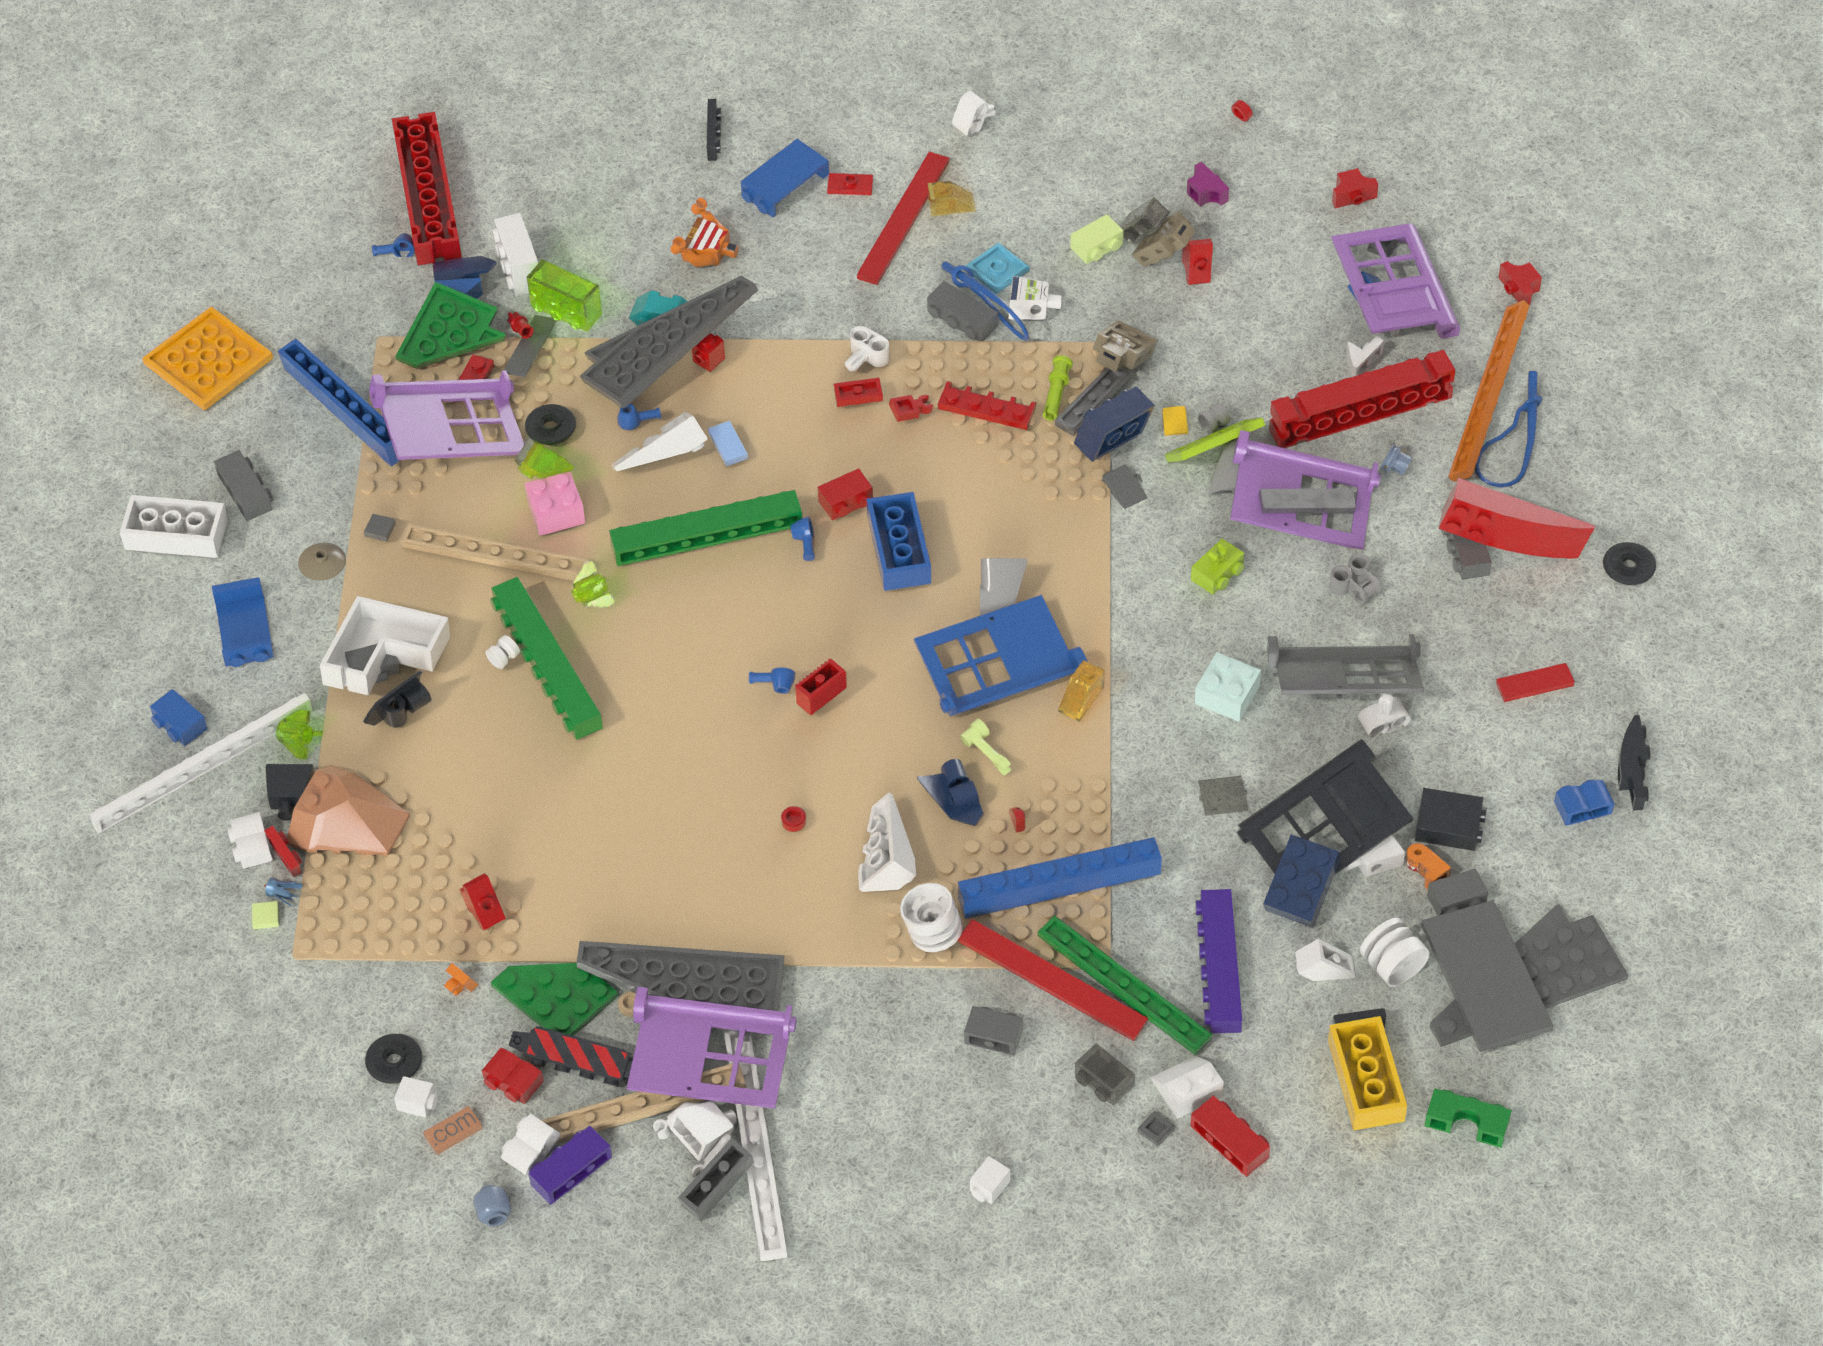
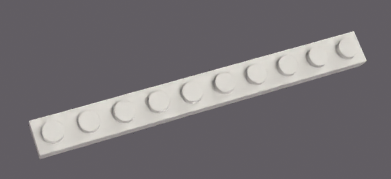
M305 693L292 698L288 703L271 710L265 716L248 723L242 729L227 735L219 742L207 746L203 751L186 758L173 768L163 771L157 777L142 783L127 794H123L111 803L99 807L95 812L89 814L93 827L98 834L311 714L313 710L310 699Z
M724 1032L727 1054L735 1055L738 1038ZM751 1033L750 1041H743L741 1056L754 1057ZM739 1062L747 1089L760 1090L756 1064ZM735 1104L742 1147L752 1154L754 1160L753 1165L746 1173L760 1260L767 1261L786 1258L787 1250L763 1107Z

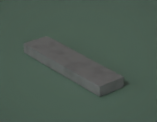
M1106 368L1055 419V426L1074 436L1082 425L1084 414L1089 409H1096L1104 401L1110 399L1129 380V374L1121 369L1114 372Z
M1260 489L1258 493L1262 513H1354L1356 509L1352 489Z

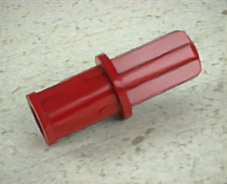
M516 311L507 314L509 316L507 321L514 332L519 333L525 339L533 335V327L529 325L526 317L521 316Z

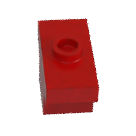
M1358 168L1337 173L1332 203L1336 209L1351 204L1359 205L1363 201L1377 198L1379 184L1376 178L1363 176Z
M1211 239L1191 240L1183 247L1182 263L1185 267L1188 285L1211 282L1213 242Z
M1509 261L1500 264L1498 278L1504 284L1506 293L1508 295L1512 294L1517 302L1524 300L1530 305L1532 294L1540 291L1542 276L1530 262L1524 265H1514Z
M485 873L463 884V888L459 889L468 911L473 914L481 929L486 930L506 919L490 879Z

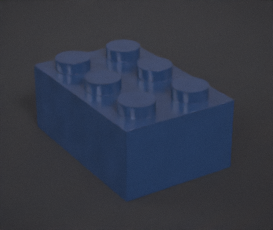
M1137 386L1130 390L1125 389L1112 400L1107 399L1098 408H1091L1084 414V420L1077 430L1078 434L1074 444L1093 462L1143 433L1155 405Z
M1291 834L1264 900L1265 911L1313 928L1341 860L1339 851Z

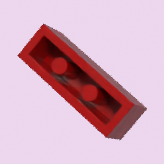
M1214 1095L1191 1114L1190 1126L1246 1177L1269 1158L1270 1145L1267 1139L1260 1134L1257 1135L1245 1119L1238 1118L1226 1102L1218 1100Z

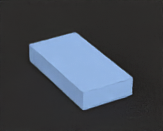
M730 421L708 428V433L726 466L748 459V454Z

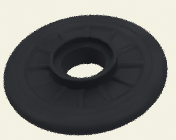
M557 404L537 407L527 416L525 421L527 435L533 441L543 445H555L564 442L573 434L576 428L574 414L568 408ZM550 421L557 423L554 427L551 428L544 426L547 422Z
M1622 542L1613 545L1606 551L1603 558V567L1608 576L1616 582L1625 585H1638L1648 581L1654 575L1656 560L1646 547L1633 542ZM1626 560H1631L1636 565L1634 567L1625 566L1623 562Z
M388 1034L378 1038L370 1045L365 1056V1065L369 1074L374 1079L388 1084L400 1083L403 1076L411 1078L418 1071L422 1062L420 1046L413 1038L404 1034ZM391 1054L401 1056L400 1060L396 1063L387 1062V1058Z

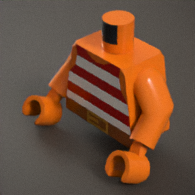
M701 197L691 206V211L696 215L701 214L702 217H697L685 240L677 236L672 241L673 245L670 247L673 254L681 253L683 261H687L697 268L710 265L718 266L723 256L736 258L739 251L738 245L730 243L729 230L710 211L705 210L707 202Z

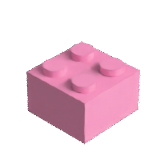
M570 471L524 483L527 502L539 536L585 524L583 505Z

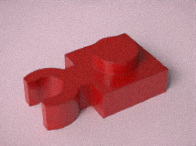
M912 395L891 398L889 401V406L897 422L919 418L920 413L929 414L933 410V404L926 405L929 399L928 395H921L915 400Z

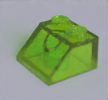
M530 437L527 438L514 460L518 465L517 469L531 479L534 476L542 479L573 471L575 467L569 460Z

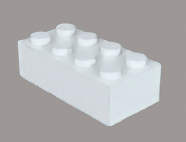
M131 495L120 529V535L125 550L218 558L228 518L224 503Z

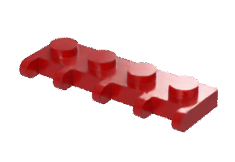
M947 381L938 401V409L1027 430L1037 402L1031 401L1030 406L1016 403L1017 398L1011 396L1010 401L994 398V392L989 391L988 395L985 396L973 393L971 386H967L965 391L952 388V382Z

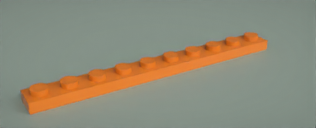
M1524 300L1506 307L1448 476L1454 482L1458 478L1468 479L1474 473V468L1480 456L1495 406L1498 403L1512 356L1515 353L1516 344L1526 320L1529 305Z

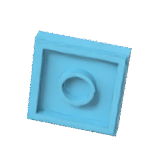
M999 242L965 265L972 270L974 277L995 294L1012 284L1013 276L1022 277L1030 271L1028 265Z

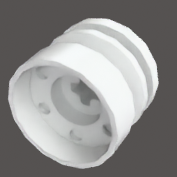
M936 883L918 885L910 890L902 899L900 905L901 916L908 928L911 940L917 948L925 952L946 950L955 944L961 936L963 929L962 920L955 907L952 895L946 887Z
M1393 918L1380 924L1366 937L1360 947V954L1368 961L1372 968H1377L1376 972L1389 987L1399 986L1419 973L1430 955L1425 945L1417 937H1413V932L1400 918Z

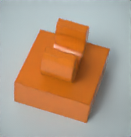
M453 963L445 970L452 978L445 983L444 987L455 996L464 987L472 992L479 985Z

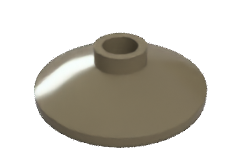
M317 543L309 546L301 553L298 566L301 573L309 579L317 581L328 580L337 576L343 570L346 556L343 550L335 544Z

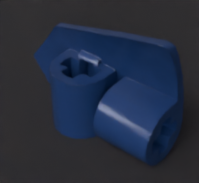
M483 256L434 262V280L480 278L479 274L488 273L497 263Z
M951 759L945 762L941 767L940 774L917 776V780L949 819L976 826L983 817L984 812L980 805L974 782L969 780L961 760Z

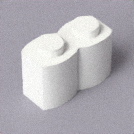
M260 812L230 820L232 828L227 830L231 843L236 842L237 847L232 848L236 863L241 862L243 869L272 861Z
M531 1113L521 1119L517 1126L516 1136L504 1144L501 1159L528 1177L532 1167L536 1163L545 1160L546 1155L553 1149L561 1134Z

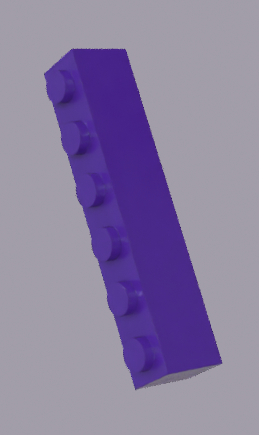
M1231 889L1201 890L1200 900H1195L1196 915H1201V922H1197L1198 937H1203V943H1199V959H1204L1205 965L1200 966L1201 981H1206V987H1202L1203 1003H1208V1009H1204V1024L1210 1026V1033L1212 1034L1241 1033L1242 1010Z

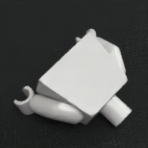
M685 1102L670 1113L666 1121L663 1119L656 1120L653 1128L655 1131L664 1128L658 1132L659 1139L668 1138L671 1134V1129L699 1162L705 1161L703 1165L699 1164L693 1167L692 1176L694 1178L731 1139L733 1125L737 1123V1116L732 1110L722 1113L713 1102L701 1104Z

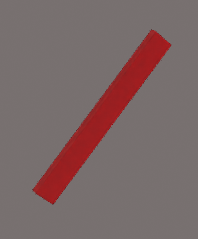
M928 152L859 269L857 279L875 285L879 284L949 164V157Z
M973 919L970 920L958 939V942L1132 1041L1136 1040L1148 1022L1147 1017Z

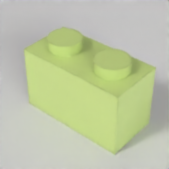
M1106 214L1072 233L1070 248L1086 264L1098 261L1104 254L1116 251L1123 244V230Z

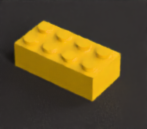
M1381 1016L1329 1025L1328 1044L1353 1131L1405 1122L1407 1103Z

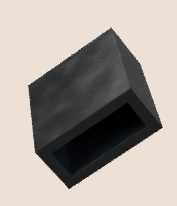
M1423 787L1415 841L1475 851L1476 843L1482 842L1484 828H1479V823H1485L1487 808L1482 807L1484 797Z

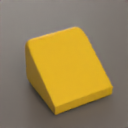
M1185 406L1165 407L1162 409V423L1165 436L1188 434Z

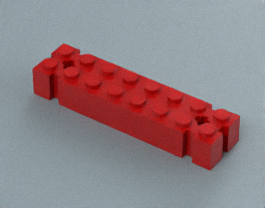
M435 111L418 114L416 119H409V116L391 118L417 266L434 263L436 258L444 257V260L462 258Z
M1445 350L1428 353L1423 360H1420L1418 357L1411 358L1404 362L1387 365L1384 368L1367 371L1337 382L1323 384L1307 391H1300L1292 399L1289 396L1280 397L1271 401L1270 414L1272 419L1269 421V431L1278 447L1289 448L1304 440L1309 442L1425 407L1427 403L1445 401L1452 398L1453 387L1451 382H1454L1456 369Z

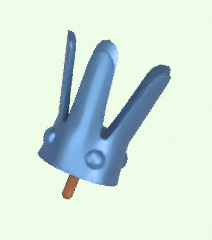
M272 877L267 882V885L264 884V887H266L265 892L268 897L278 898L292 907L290 903L282 898L294 901L291 897L297 896L284 888L300 889L303 885L296 883L297 881H281Z

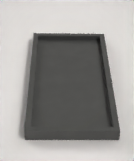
M1494 900L1422 920L1421 927L1479 1052L1553 1031L1554 1025Z

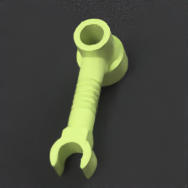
M976 719L969 725L970 728L960 735V739L967 747H970L972 744L977 746L993 762L998 771L1005 776L1012 770L1009 767L1011 763L1005 757L999 755L984 740L990 734L989 729L982 720Z

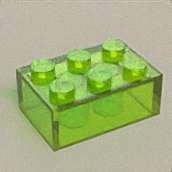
M543 259L528 274L527 284L530 304L537 312L543 311L550 314L557 321L562 320L569 323L572 328L576 330L582 329L586 332L602 315L599 285Z

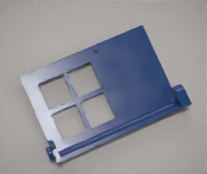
M1042 595L914 638V643L941 698L939 700L940 707L943 713H948L950 717L1087 670L1088 661L1080 647L1068 650ZM987 629L997 652L973 659L963 637ZM958 639L968 662L944 669L934 647ZM1000 657L1010 680L986 687L976 665ZM971 667L981 690L957 698L947 675Z

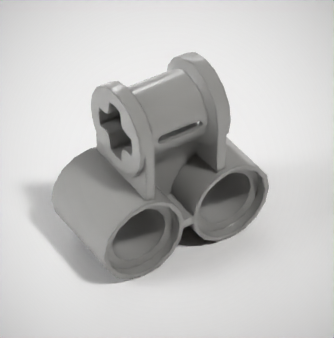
M1355 553L1349 557L1348 567L1344 565L1335 566L1330 574L1329 587L1331 592L1335 595L1349 593L1360 605H1364L1372 595L1381 593L1382 585L1380 581L1369 573V557L1363 553Z

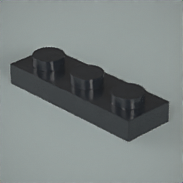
M708 99L706 148L708 161H716L717 153H721V140H717V137H721V124H717V121H722L721 108H717V99Z

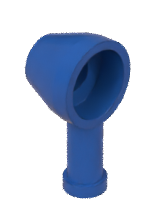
M407 233L400 234L393 244L372 245L373 256L393 253L396 257H402L400 251H409L406 257H411L415 250L413 239Z
M632 404L627 405L624 409L620 408L617 415L618 425L624 430H633L644 420L661 419L660 407L638 412Z
M805 517L791 524V533L793 539L803 541V559L811 561L815 559L812 543L814 531L810 517Z
M784 667L774 668L771 672L767 673L749 672V683L772 682L775 692L786 694L789 693L795 681L796 673L792 669Z

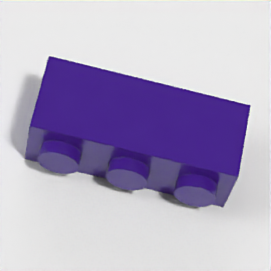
M588 1126L586 1129L578 1131L564 1146L557 1147L546 1160L538 1162L532 1167L528 1173L530 1185L552 1205L612 1158L611 1147L591 1126Z

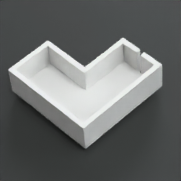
M357 596L320 664L323 685L344 689L347 686L348 691L369 696L378 675L381 673L380 666L386 654L396 656L399 664L433 672L450 639L448 617ZM377 644L364 671L348 667L345 652Z

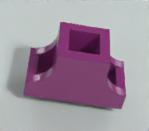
M1201 161L1194 165V176L1187 180V195L1200 207L1210 202H1215L1222 206L1229 202V187L1221 180L1219 175L1214 174Z

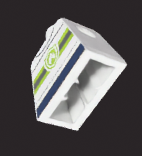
M1013 276L1009 307L1020 319H1045L1047 308L1060 309L1062 295L1048 294L1049 283Z

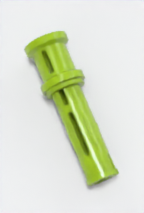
M1058 355L1052 361L1053 370L1049 374L1050 388L1043 412V418L1048 421H1053V419L1055 420L1058 417L1063 389L1069 383L1068 373L1073 367V361L1067 356Z

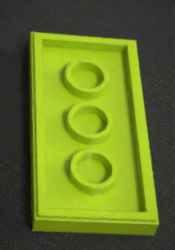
M1261 417L1244 419L1165 453V458L1168 462L1186 460L1237 438L1240 430L1251 432L1265 426V422Z

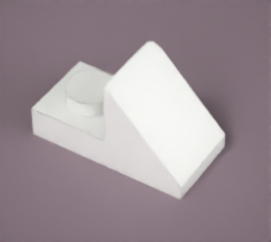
M1376 336L1370 343L1367 342L1362 349L1347 342L1346 357L1351 377L1363 374L1383 354V339Z

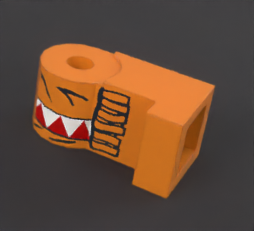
M1415 843L1408 847L1406 865L1410 870L1418 872L1425 878V888L1428 889L1431 882L1450 877L1451 867L1431 849L1420 843Z

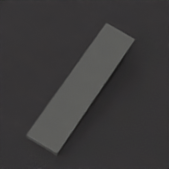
M534 315L529 324L533 327V335L527 339L521 338L503 371H507L509 375L526 377L551 333L557 318Z

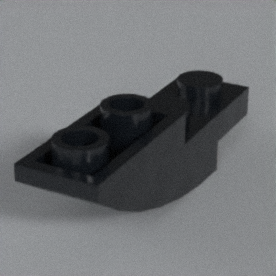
M1634 715L1628 725L1618 762L1619 791L1629 790L1633 811L1643 810L1645 801L1649 800L1648 787L1643 785V781L1645 779L1644 768L1646 761L1650 760L1651 751L1650 746L1645 744L1647 731L1645 724H1641L1640 715Z

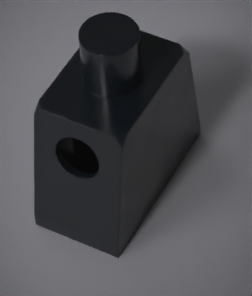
M266 764L267 796L270 809L278 810L277 816L279 819L291 820L294 807L315 773L313 764Z

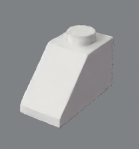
M1320 939L1295 952L1298 974L1312 981L1356 978L1352 955Z

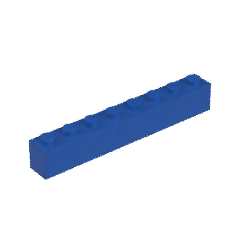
M294 339L278 350L284 369L391 467L400 461L397 459L383 416L297 339Z
M1155 837L958 881V899L964 919L1160 875L1162 857Z

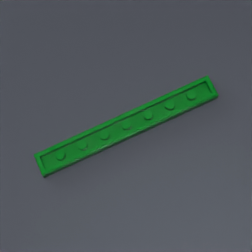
M1055 915L1038 931L1037 936L1138 1013L1147 1017L1151 1023L1195 1056L1212 1039V1033Z

